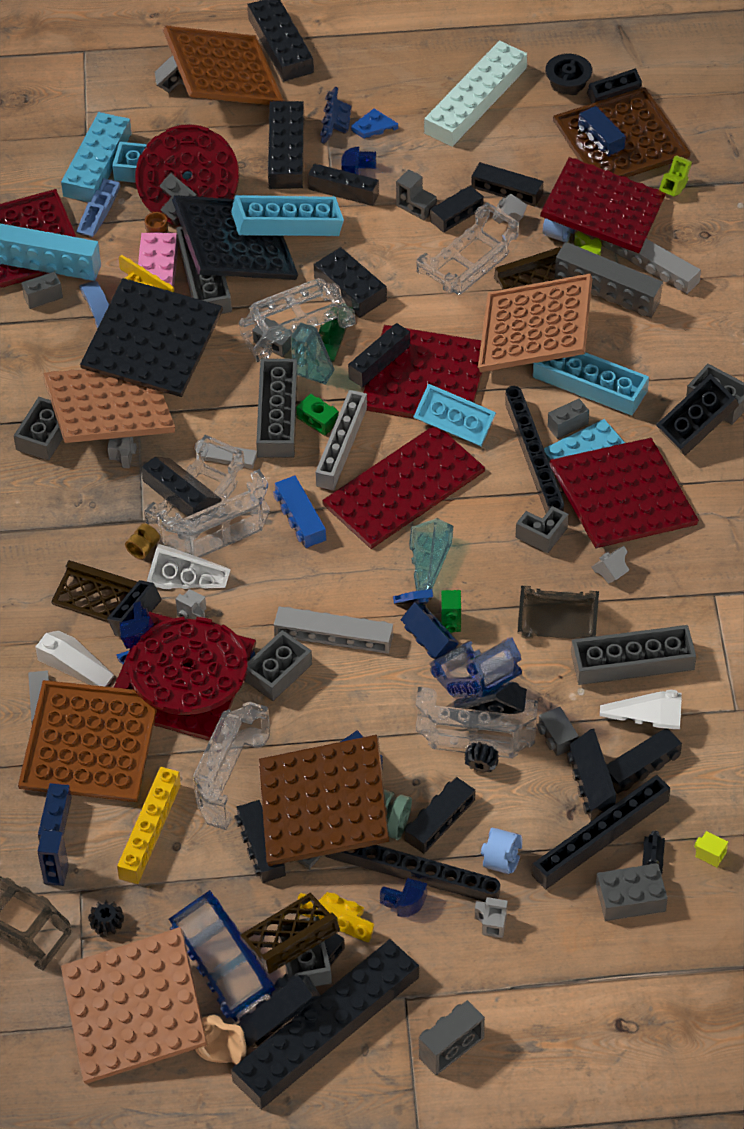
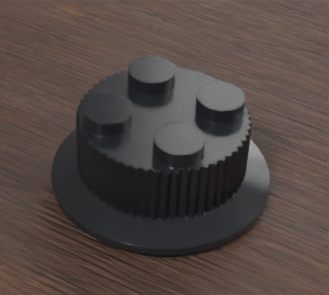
M566 53L551 58L546 64L545 73L554 91L574 96L583 90L586 82L591 78L592 66L586 58L577 54Z

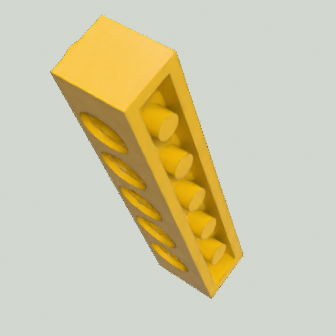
M164 767L159 768L117 865L120 880L139 884L181 786L179 771Z

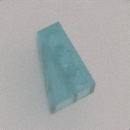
M300 322L291 336L292 359H297L298 376L326 385L335 371L318 329Z

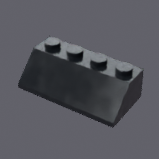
M155 456L141 467L143 482L193 522L197 521L222 501V498L170 458Z
M516 682L494 686L492 689L481 690L479 693L456 699L440 711V715L468 728L525 711L527 689L519 686Z
M594 728L588 730L570 744V752L567 753L568 763L573 765V779L578 781L579 784L577 786L579 797H583L584 813L589 815L590 821L597 818L616 803V793Z

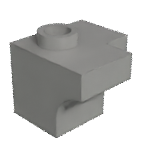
M510 194L500 200L492 219L499 224L502 221H507L515 225L523 217L527 204Z
M133 437L109 439V460H117L122 463V468H130L132 456L136 454L137 444L134 443Z
M622 546L611 554L606 552L599 557L600 561L594 564L592 569L595 573L602 575L609 584L630 570L625 563V555L628 551Z
M191 589L184 595L179 594L175 600L178 617H184V619L205 618L206 599L204 596Z
M487 897L486 903L476 901L475 919L482 923V935L503 938L507 919V900Z

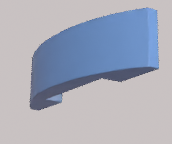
M95 280L79 285V288L89 305L98 329L109 304L100 285Z

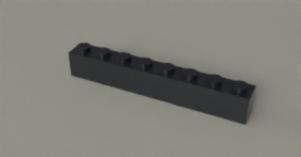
M655 775L533 863L532 876L545 890L666 804L670 798L671 787L658 775Z

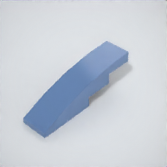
M103 178L99 191H95L92 201L87 204L76 231L78 234L94 237L117 196L121 186L120 182Z

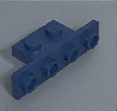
M334 87L332 91H329L325 98L327 103L324 108L325 116L322 120L324 125L320 133L322 144H325L332 136L333 128L344 134L349 130L352 106L337 99L338 87Z

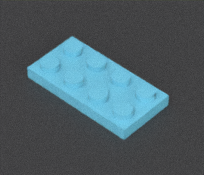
M428 384L413 418L482 447L496 412Z
M603 419L544 448L550 463L551 459L619 445L625 442L607 421Z

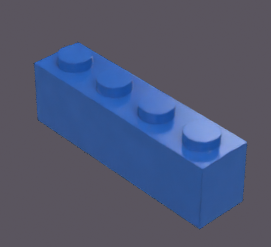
M292 476L275 482L274 498L277 502H280L283 514L288 516L290 527L296 530L298 541L302 542L305 548L326 541V528L297 477Z

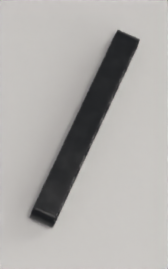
M510 386L505 392V406L545 513L552 506L564 512L562 495L549 465L523 392L518 386Z
M379 845L352 849L356 851L354 853L342 851L325 855V857L483 902H486L487 897L498 899L500 894V882L494 877ZM374 855L375 858H368L367 856ZM390 860H391V861H394L395 863H394V864H389V863H387V861H390ZM413 866L415 869L410 870L406 867ZM427 872H434L435 874L428 875ZM453 877L455 880L449 881L446 878ZM467 883H473L475 886H468ZM492 888V889H494L495 891H494V892H489V891H487L486 889Z

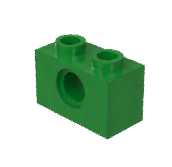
M311 393L296 406L297 419L324 436L334 428L339 416V411L334 406L328 405L321 398Z
M441 590V623L450 633L461 632V590Z

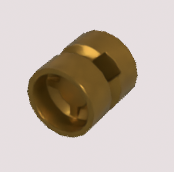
M142 523L125 542V548L135 558L144 559L151 551V548L158 543L160 535L155 528Z

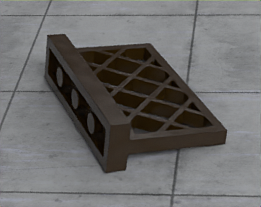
M561 247L495 267L494 279L496 283L499 282L502 290L515 288L517 282L524 285L534 284L531 283L533 277L543 280L542 282L552 281L553 279L548 278L549 272L555 274V269L552 266L556 264V256ZM538 269H544L547 271V273L545 276L537 274L536 271ZM523 274H527L531 277L528 282L526 280L520 279V276ZM510 279L515 282L513 286H509L504 283V280Z
M68 560L66 572L51 603L108 622L107 618L110 616V613L120 604L118 596L128 594L138 581ZM69 576L76 578L79 582L72 586H67ZM88 583L95 585L96 588L85 592L83 585ZM81 587L83 594L73 598L70 591ZM107 588L113 591V594L104 598L100 592ZM98 592L101 599L90 603L88 596ZM69 593L71 599L64 602L58 600L60 595ZM86 598L88 605L83 607L76 606V601ZM116 598L118 605L108 609L105 602ZM103 603L106 610L99 613L94 612L92 607Z
M310 892L240 934V938L261 961L265 971L271 974L338 933L340 928L334 913H329ZM309 901L313 903L312 909L302 908ZM289 913L296 914L295 920L284 918ZM300 914L310 915L309 921L299 920ZM315 915L325 916L319 921H313ZM271 924L278 925L277 930H267V927ZM283 925H293L292 931H281ZM297 926H308L301 932H296ZM253 935H261L259 941H250L248 938ZM275 936L274 942H263L264 937ZM279 937H290L282 943L278 942ZM262 947L272 948L263 955L261 953Z

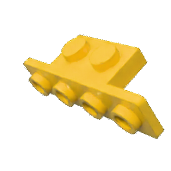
M123 255L119 256V268L128 274L125 279L174 292V287L171 284L150 273L130 258Z
M326 892L318 900L329 913L333 912L337 917L341 932L367 943L371 940L374 923L360 918L363 915L364 907L354 901H348L335 893ZM300 893L298 895L297 900L302 898L306 894ZM309 901L302 908L312 909L313 903ZM315 915L319 916L320 919L325 917L323 915Z

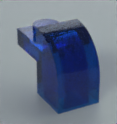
M360 147L346 150L342 155L341 170L359 175V169H377L376 152L360 151Z
M141 601L133 603L134 619L120 622L121 640L126 649L133 648L134 645L136 646L141 639L140 637L155 626L149 616L148 609H144Z
M407 878L403 891L382 886L380 904L388 908H397V916L399 917L412 916L423 907L427 897V883Z

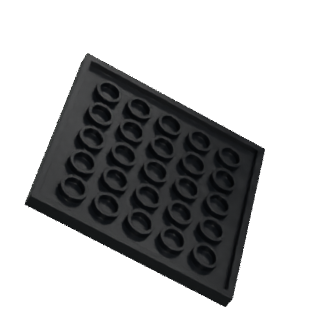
M173 196L172 202L198 275L284 280L297 279L298 272L284 236L238 234L231 212L234 199Z
M122 278L80 366L85 370L182 397L221 316L223 307L218 304Z

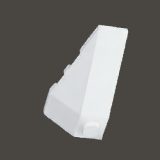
M158 544L147 582H152L156 587L162 589L225 588L231 569Z
M61 631L46 633L35 647L38 661L89 685L107 687L114 678V674L77 639Z
M666 690V692L660 691L600 705V716L617 720L631 718L637 724L647 721L652 722L653 727L680 729L682 694L676 690Z

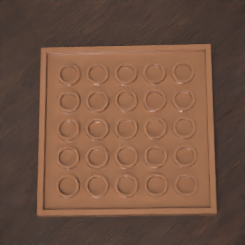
M591 274L488 292L478 363L479 371L486 372L585 354L592 288Z
M85 369L44 373L43 379L64 443L175 433V425L161 391Z
M181 927L61 965L82 1078L85 1084L208 1045Z

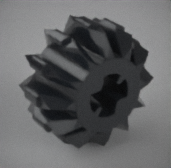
M478 742L471 743L465 751L464 760L470 769L485 773L492 772L496 768L499 755L493 746Z
M107 900L104 904L97 902V907H91V914H89L88 920L91 929L95 930L98 935L104 932L105 936L108 935V932L115 935L116 929H121L124 915L122 914V908L120 906L117 907L115 901L111 904Z

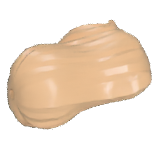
M216 1015L202 1017L208 1045L194 1049L196 1053L209 1062L234 1063L237 1065L242 1061L247 1051L243 1029L236 1024H225Z

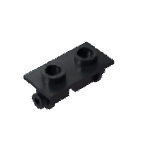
M652 831L649 837L644 836L642 866L658 863L660 872L663 874L665 838H661L658 831Z

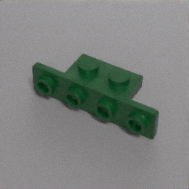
M338 304L336 306L331 305L329 311L325 312L324 325H321L319 329L322 344L317 354L318 359L335 361L353 313V307Z

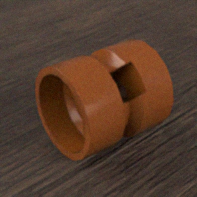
M160 212L148 214L145 217L146 233H168L167 217Z

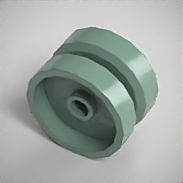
M384 789L389 838L398 841L402 837L409 820L412 798L402 794L395 798L394 792Z

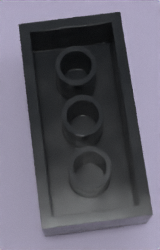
M342 247L314 263V279L345 306L353 307V313L359 318L387 301V286Z
M710 374L660 420L656 426L686 456L728 417L739 404L736 398Z

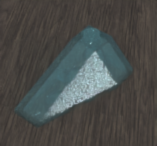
M438 518L411 527L409 547L413 551L414 556L411 560L412 564L415 565L414 581L416 591L433 588L452 544L454 526Z

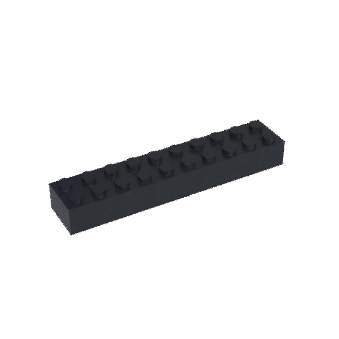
M391 939L387 940L318 999L231 1069L232 1081L262 1110L419 979V965Z

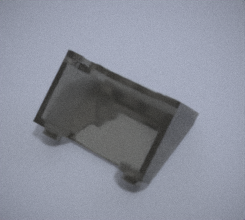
M521 585L518 634L521 635V638L533 639V636L567 639L596 637L599 591H589V593L583 595V592L542 591L537 588L535 592L534 589H531V586Z

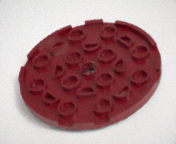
M178 125L166 129L165 132L155 136L148 142L142 155L139 156L136 165L135 182L138 194L145 207L151 213H162L161 208L170 198L161 191L159 185L170 173L197 194L198 197L233 199L239 184V165L233 149L220 134L200 125ZM191 172L192 176L186 180L183 178V174ZM167 219L168 224L174 225L171 221Z
M178 617L153 626L140 637V641L136 646H133L129 656V677L139 697L158 710L179 715L204 713L225 704L242 687L248 669L246 649L237 634L224 624L221 626L212 622V619L196 617V619ZM185 663L193 664L192 668L184 667L183 665Z

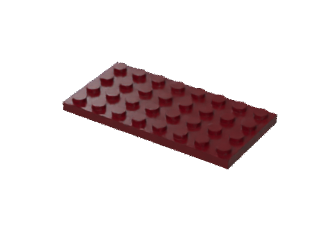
M432 426L324 498L322 504L370 549H373L484 473L485 466L445 431Z

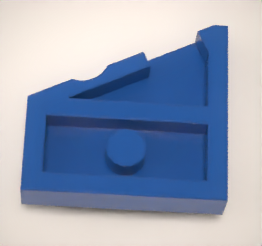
M374 108L351 126V131L365 139L373 135L383 134L386 129L392 128L397 130L398 123Z
M433 590L412 591L393 596V602L396 604L416 601V603L427 604L433 598Z

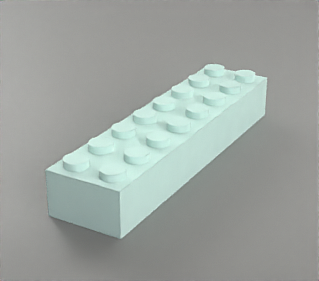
M498 41L424 118V134L453 147L527 69V53L502 41Z

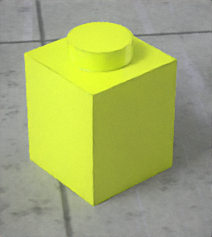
M706 831L703 837H698L694 848H696L695 857L718 867L727 853L728 841Z

